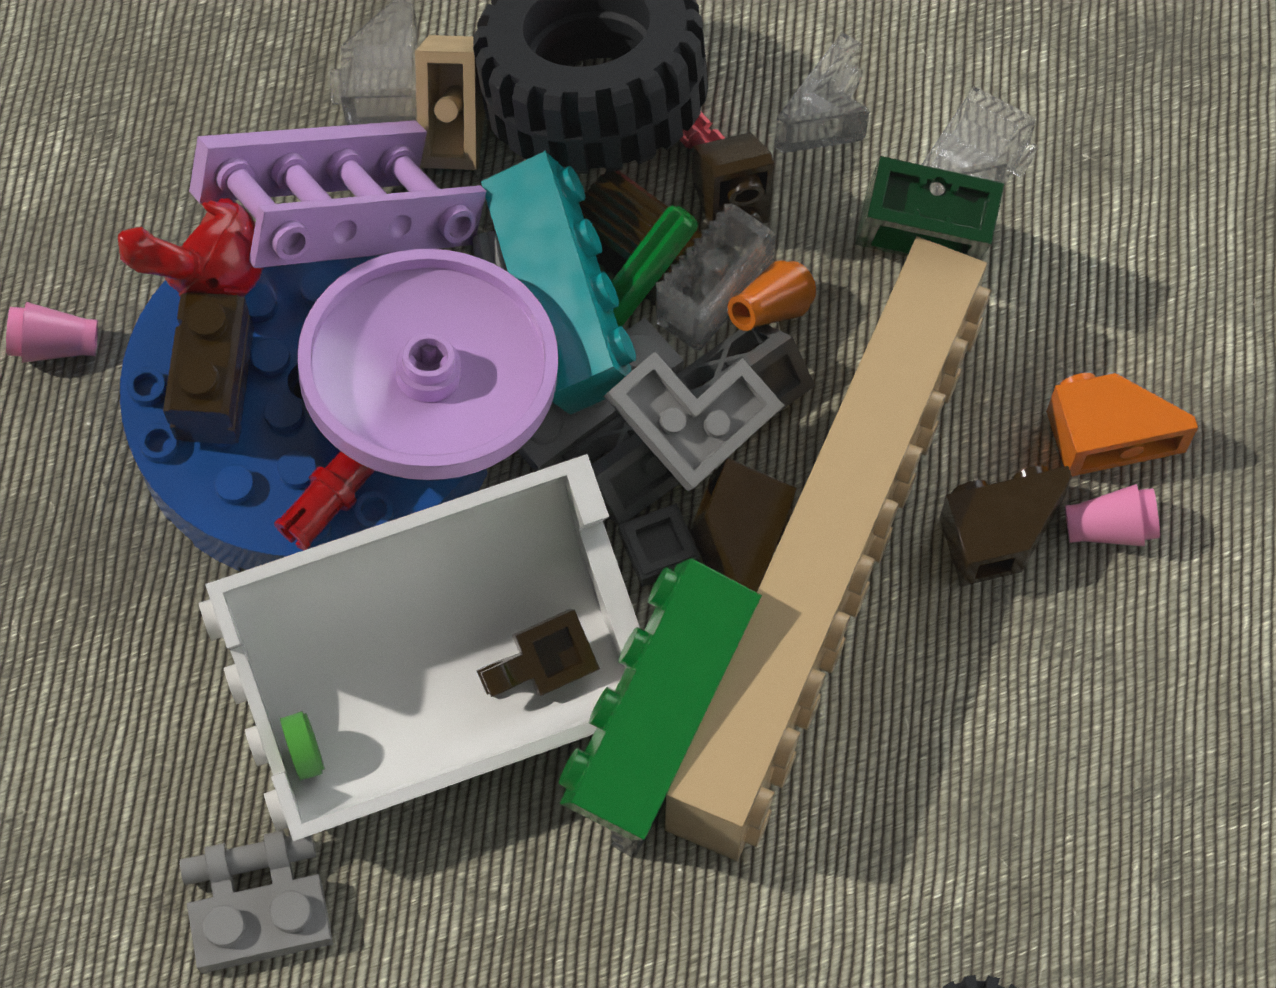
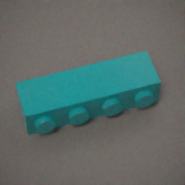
M544 151L481 181V185L486 190L485 198L507 271L534 294L546 311L553 326L558 347V370L556 389L552 402L571 415L605 400L604 395L632 371L630 363L636 361V352L625 329L622 326L618 327L613 308L619 306V299L608 275L600 271L596 255L602 253V245L594 226L588 219H584L579 202L584 201L586 198L582 183L571 166L563 168L551 155Z

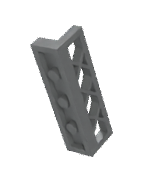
M767 324L757 326L749 331L738 330L676 374L697 398L736 362L743 358L784 404V407L778 412L815 387L814 381L793 337ZM760 343V345L757 346L755 349H753L750 352H747L749 349ZM704 382H707V383H705L704 385H702L701 387H697V386H699L700 384H702V383H704ZM621 415L615 417L562 455L565 462L588 454L609 514V519L618 525L629 521L680 484ZM607 451H610V452H608L607 454H605L603 457H601L600 459H598L596 462L592 463V461L595 460L596 458H598L600 455H602L603 453H605V452H607Z

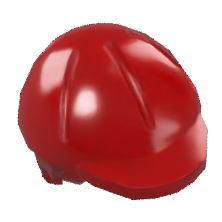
M220 198L217 202L211 200L207 203L203 202L202 205L207 210V213L200 225L191 233L182 246L157 238L143 227L123 230L118 234L120 259L138 273L164 276L167 283L179 292V297L186 292L228 294L244 297L255 287L264 267L254 268L249 262L256 222L242 205L237 204L230 198Z

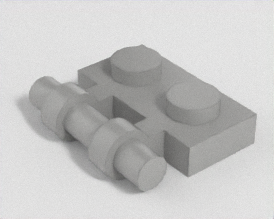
M284 830L264 834L263 842L227 849L226 844L222 843L205 847V854L180 859L181 876L185 886L208 880L211 882L213 897L187 903L196 965L201 974L333 945L324 890L319 874L294 879L291 862L316 857L313 835L293 841L291 835L286 836ZM270 868L271 885L239 892L235 891L233 875Z

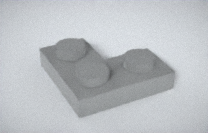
M655 351L604 395L606 400L687 491L695 488L784 407V404L743 358L696 398Z

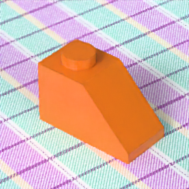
M1080 373L1066 378L1059 385H1055L1046 411L1063 467L1068 466L1072 476L1186 453L1198 429L1195 416L1117 373L1095 377L1093 373Z

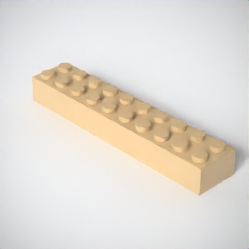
M916 236L757 591L762 597L666 794L665 831L735 861L739 860L746 843L755 847L758 846L772 812L769 808L775 792L769 790L771 784L783 788L797 754V751L794 750L801 733L795 730L797 726L808 730L822 695L819 692L826 673L820 670L832 673L837 664L846 640L844 634L851 616L856 618L870 584L868 579L874 562H880L893 531L891 525L898 507L903 509L916 478V473L914 472L921 454L926 456L939 424L937 419L944 402L949 403L962 370L960 366L966 351L971 352L984 319L982 315L991 293L990 289L981 286L987 262Z

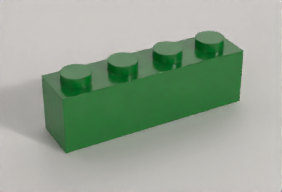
M692 558L676 565L674 571L666 567L661 572L648 598V603L656 608L645 630L636 627L620 654L618 663L626 666V669L615 691L606 687L590 715L589 724L597 728L586 751L576 748L563 769L559 785L566 788V791L560 802L561 805L629 840H645L762 597L761 594Z

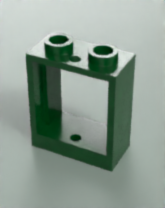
M880 156L867 186L854 245L908 256L915 238L918 236L980 260L992 244L1005 183ZM934 182L941 183L944 187V193L939 196L933 195L930 191V185Z

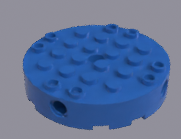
M382 255L264 267L255 287L244 296L249 310L248 314L251 316L254 325L239 443L185 442L174 438L163 409L175 328L179 326L177 320L180 301L179 292L165 280L152 295L140 314L126 348L120 378V408L128 445L151 496L164 516L169 521L171 520L183 534L192 540L196 548L216 561L240 571L241 568L248 570L303 551L297 548L295 544L298 540L296 539L293 543L289 542L277 530L274 522L281 518L309 487L312 481L309 479V476L319 466L326 468L340 450L321 433L306 409L301 394L298 373L300 334L309 311L321 294L334 281L352 268ZM487 468L465 476L439 480L407 479L375 471L355 493L357 502L349 511L340 510L313 540L308 549L477 492L488 474Z

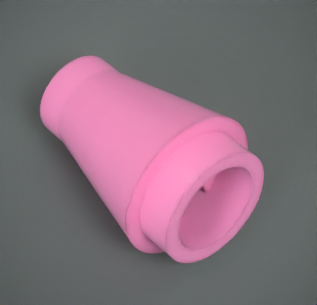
M26 302L25 308H9L6 332L7 356H19L22 359V363L81 355L96 356L98 320L81 318Z
M1137 484L1079 504L1065 505L1070 543L1083 541L1145 547V540L1160 538L1159 516L1153 488L1138 490Z

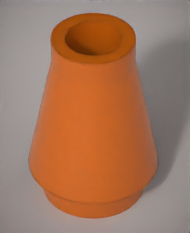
M783 260L773 262L740 294L729 300L728 314L732 323L742 331H749L757 326L803 316L816 297L814 278L810 271L799 262Z

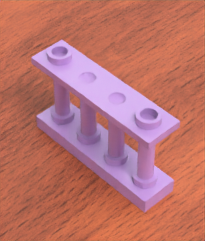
M416 120L198 136L189 192L200 204L203 202L207 203L210 200L217 202L220 198H230L233 201L239 200L256 219L249 262L254 268L383 255L412 249H439L473 245L472 240L477 235L486 196V190L481 185L440 189L420 169L427 131ZM403 185L409 192L387 194L381 187ZM350 190L356 197L332 199L326 192ZM295 195L301 202L275 204L270 197Z

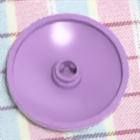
M412 249L398 251L376 257L352 268L334 281L317 299L309 311L299 338L298 373L301 394L306 409L321 433L336 448L358 463L375 471L407 479L439 480L461 477L479 472L506 459L520 449L540 427L552 404L557 383L558 347L554 329L546 311L534 294L521 281L497 265L469 254L450 250Z

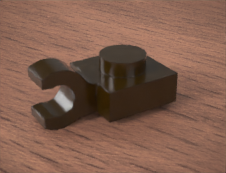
M568 609L512 634L519 653L476 670L485 693L487 695L490 694L491 697L530 679L536 693L542 696L599 670L600 667L575 609Z

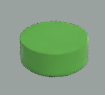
M303 711L280 718L287 746L300 781L323 774L322 770H325L324 763L307 713L304 714Z

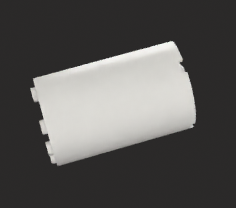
M588 454L205 584L210 599L198 604L211 641L223 637L227 649L231 651L235 664L223 668L236 705L248 701L256 726L245 729L253 758L257 767L269 763L273 774L271 778L275 790L264 793V798L276 832L289 828L292 840L296 841L594 734L597 727L589 724L590 715L606 687L615 691L626 669V666L618 663L620 654L636 627L640 628L603 523L609 517ZM568 609H575L600 667L599 670L542 696L536 693L531 679L493 697L485 693L476 670L503 658L518 654L519 651L512 634ZM303 711L304 714L307 713L325 767V770H322L323 774L300 781L280 721V718Z

